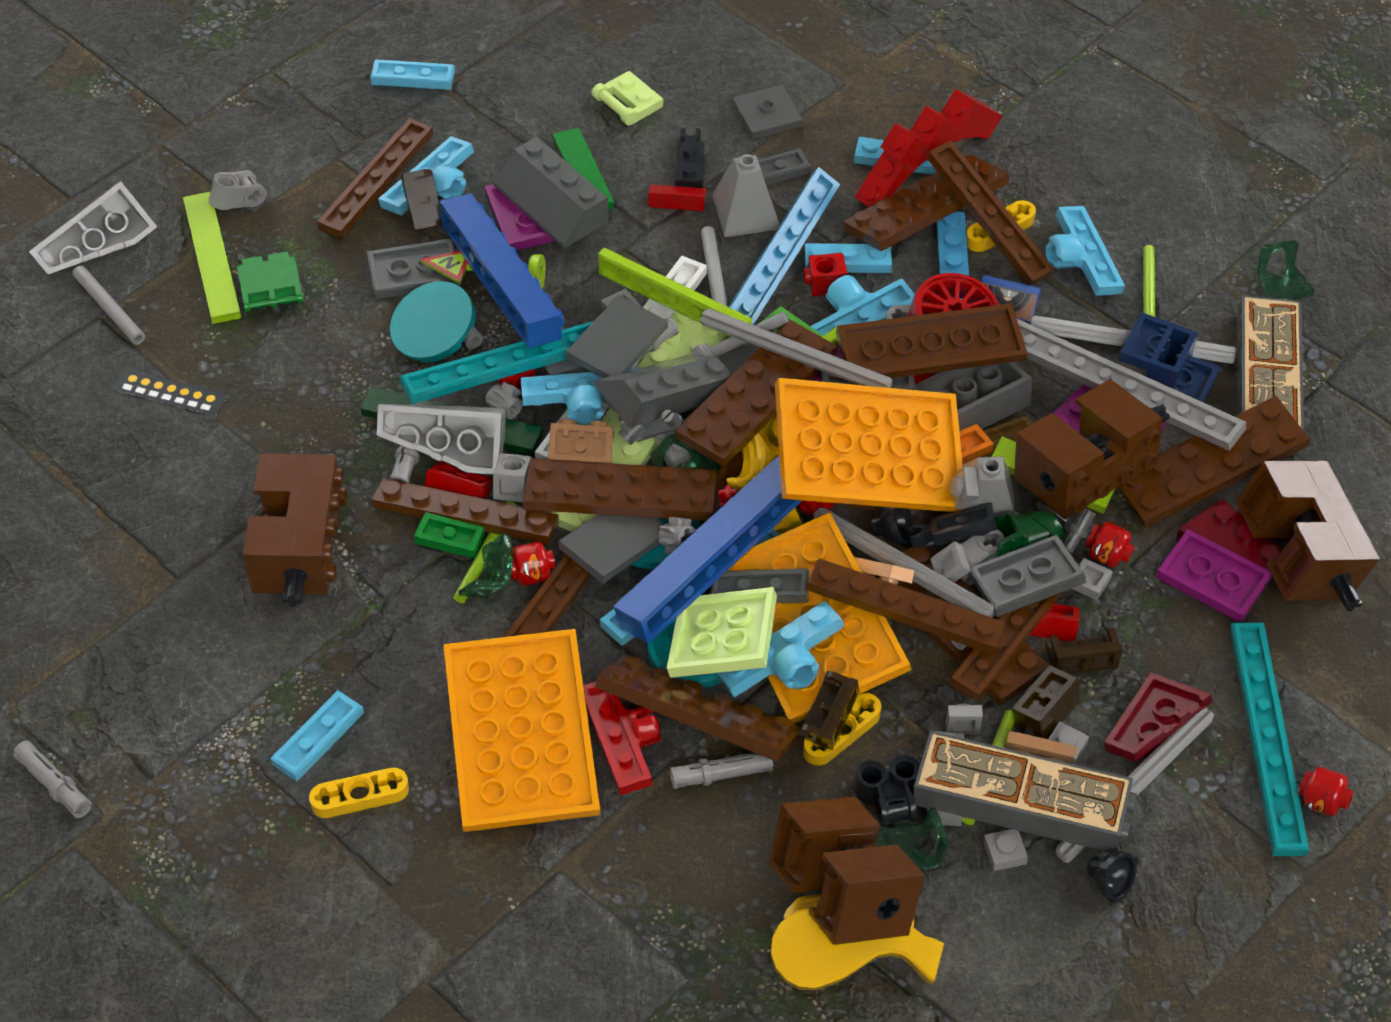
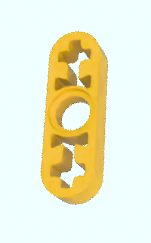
M1020 200L1005 207L1022 230L1033 225L1036 208L1031 202ZM978 222L967 229V247L970 250L983 252L995 246V243Z
M870 693L859 694L845 723L850 726L852 731L849 734L840 735L834 749L824 748V752L820 749L813 751V745L817 748L821 746L804 739L803 756L805 760L816 766L829 763L878 723L881 715L880 700ZM860 707H862L865 710L870 707L872 708V713H870L869 711H864L862 714H860Z
M387 768L316 785L309 794L311 809L318 817L330 818L402 801L409 793L408 778L406 773L399 768ZM396 781L397 788L390 789L389 782ZM375 784H378V788H379V792H380V793H378V794H375V789H374V785H375ZM356 787H365L369 790L367 796L361 799H355L350 796L351 791ZM339 792L344 793L345 801L341 802ZM324 796L329 797L330 803L327 805L322 803V797Z

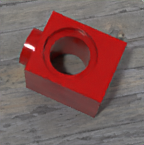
M843 253L809 255L808 267L803 268L804 284L810 285L811 296L826 295L828 287L835 280L848 275Z

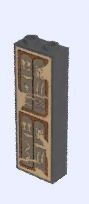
M1242 295L1236 314V415L1277 396L1304 431L1301 301Z
M930 731L915 781L913 797L916 806L931 808L1111 853L1117 852L1119 841L1127 842L1131 822L1124 821L1126 812L1133 814L1137 793L1131 792L1133 778Z

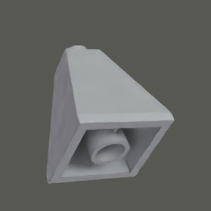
M746 154L740 158H733L712 194L724 238L777 230L780 224L756 155Z
M980 457L963 465V467H976L979 497L968 508L992 503L995 517L1007 511H1015L1011 474L1003 457Z

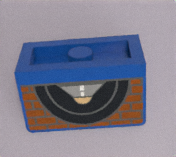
M983 275L982 283L991 290L999 305L1012 303L1016 318L1031 322V318L1035 314L1037 302L1041 296L1042 288Z

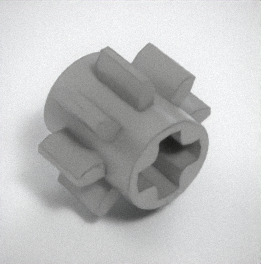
M506 382L502 386L497 384L488 391L485 403L490 406L489 408L506 409V417L513 419L522 409L523 401L518 398L522 392Z
M669 517V523L660 526L658 543L666 547V554H671L696 531L695 528L690 526L691 519Z

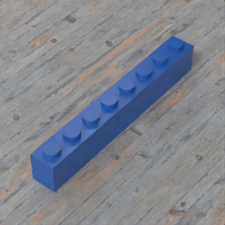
M472 193L439 201L441 226L527 348L561 340V327L564 326L562 311L556 309L550 295L544 293L536 277L533 278L530 274L527 264L519 259L516 249L508 244L505 234L497 229L494 219L486 214L483 204L478 203Z
M779 455L613 606L621 629L649 644L717 581L724 572L731 568L803 501L782 499Z

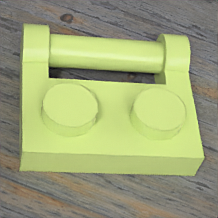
M630 71L625 72L606 84L599 83L595 85L591 92L595 99L603 101L620 115L621 121L627 126L638 122L663 107V98ZM614 94L619 100H621V101H622L625 105H627L629 108H627L626 106H624L620 101H618V100H617L614 96H612V95Z

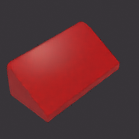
M651 184L648 192V207L704 211L707 188Z
M440 461L427 470L424 487L486 499L493 488V478L480 473H467L456 466Z
M1054 604L1030 635L1044 638L1057 635L1058 640L1075 641L1080 609L1078 607Z

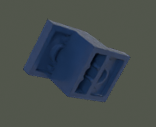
M1141 312L1119 355L1120 361L1147 370L1146 377L1205 403L1220 371V366L1192 357L1198 332Z

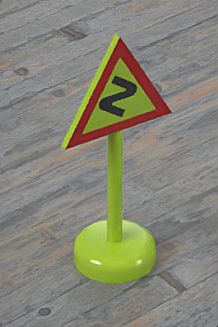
M460 251L420 259L421 263L458 284H461L466 270L473 271ZM534 254L530 257L527 266L533 278L536 277L543 289L546 273L545 257L543 254Z

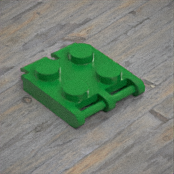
M288 251L269 254L268 261H263L262 256L242 259L243 265L237 266L245 313L251 312V309H259L266 306L277 308V304H288L295 301L298 304L304 303L295 256L289 257Z

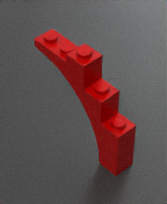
M955 89L941 112L925 106L911 129L897 123L894 124L880 146L884 150L854 197L867 207H871L878 201L892 196L902 183L922 163L928 160L926 157L929 151L949 141L955 143L974 137L989 139L1003 115L986 103Z

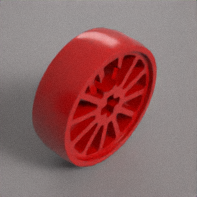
M942 273L932 276L921 284L913 297L909 316L999 304L991 290L977 279L959 273Z

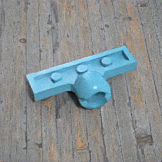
M450 136L410 172L423 169L432 170L437 197L445 200L461 196L466 188V180L463 178L464 173L456 167L474 153L472 144ZM401 180L378 199L380 207L401 216L408 211Z
M1058 207L1055 216L1064 234H1055L1049 238V241L1052 242L1046 245L1045 254L1047 261L1055 269L1074 268L1075 266L1081 268L1095 296L1122 294L1125 285L1085 207Z
M844 275L828 287V293L826 294V299L837 312L810 327L824 336L838 325L886 320L889 308L895 305L911 304L915 294L902 278L874 293H868L853 276Z
M593 372L522 377L523 406L565 403L570 420L577 421V425H589L591 421H599L604 414L603 395L594 385L596 380L602 379V377Z
M823 601L771 635L766 668L719 672L716 674L734 698L770 675H777L787 688L803 689L815 680L819 670V665L809 650L845 627L844 623L826 601Z

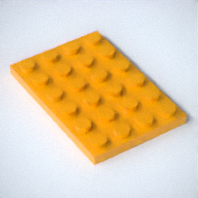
M786 378L777 379L775 382L782 499L947 512L964 510L955 508L954 496L950 493L951 480L963 468L956 394Z
M830 512L752 547L727 570L808 568L811 576L818 558L861 572ZM809 591V602L776 603L771 635L823 601H826L841 617L845 626L809 650L816 659L819 670L817 677L808 687L797 690L787 688L777 675L767 676L788 719L796 724L807 718L827 671H833L843 676L857 679L860 690L859 694L912 670L886 617Z
M569 629L443 644L463 832L600 815L576 630Z

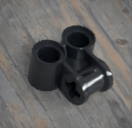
M896 756L891 761L889 769H886L883 764L875 760L865 761L858 766L855 795L863 803L876 804L877 817L882 827L887 826L888 822L903 819H908L910 822L916 821L917 814L913 793L920 764L913 756ZM899 775H905V776H908L909 778H902V777H899ZM865 781H874V782H876V783H875V784H869V783H867V782H865Z

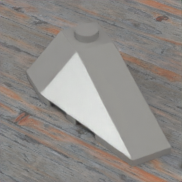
M120 181L31 249L29 253L48 275L135 245L157 228V226Z
M378 404L377 436L427 454L433 459L444 461L467 473H494L500 453H503L506 409L471 406Z

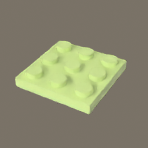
M774 587L700 595L676 618L667 664L670 678L766 668L777 600Z

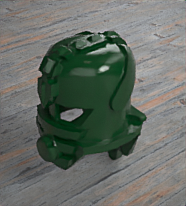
M1046 510L1021 514L1018 511L1004 512L1000 516L995 517L997 529L1004 535V539L998 542L996 553L988 556L986 561L1057 535L1062 543H1064L1066 539L1063 535L1062 525L1052 512Z

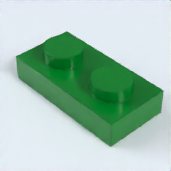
M425 512L414 535L415 544L475 559L485 536V527Z

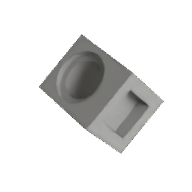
M500 453L493 473L494 500L523 503L531 456Z

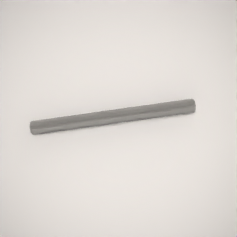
M708 309L702 313L701 323L704 326L846 381L863 386L891 388L893 381L890 377L715 310Z
M1038 315L1032 316L1030 325L1057 337L1120 347L1124 346L1132 331ZM1196 341L1192 357L1233 364L1237 351L1234 346Z
M819 508L814 512V519L830 512L846 542L882 563L914 570L912 581L951 604L989 617L993 616L994 606L830 510Z
M1207 707L1162 742L1128 776L1133 778L1131 792L1138 795L1212 722L1213 712L1208 710ZM1061 841L1056 847L1055 854L1064 863H1069L1085 846Z

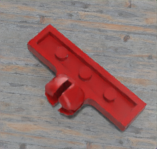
M596 681L583 685L586 710L620 796L653 786L652 777L641 749L654 745L661 740L658 719L655 715H649L655 712L642 706L626 710L618 696L596 688Z

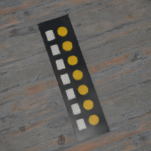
M127 368L123 369L111 389L212 416L217 415L228 394Z

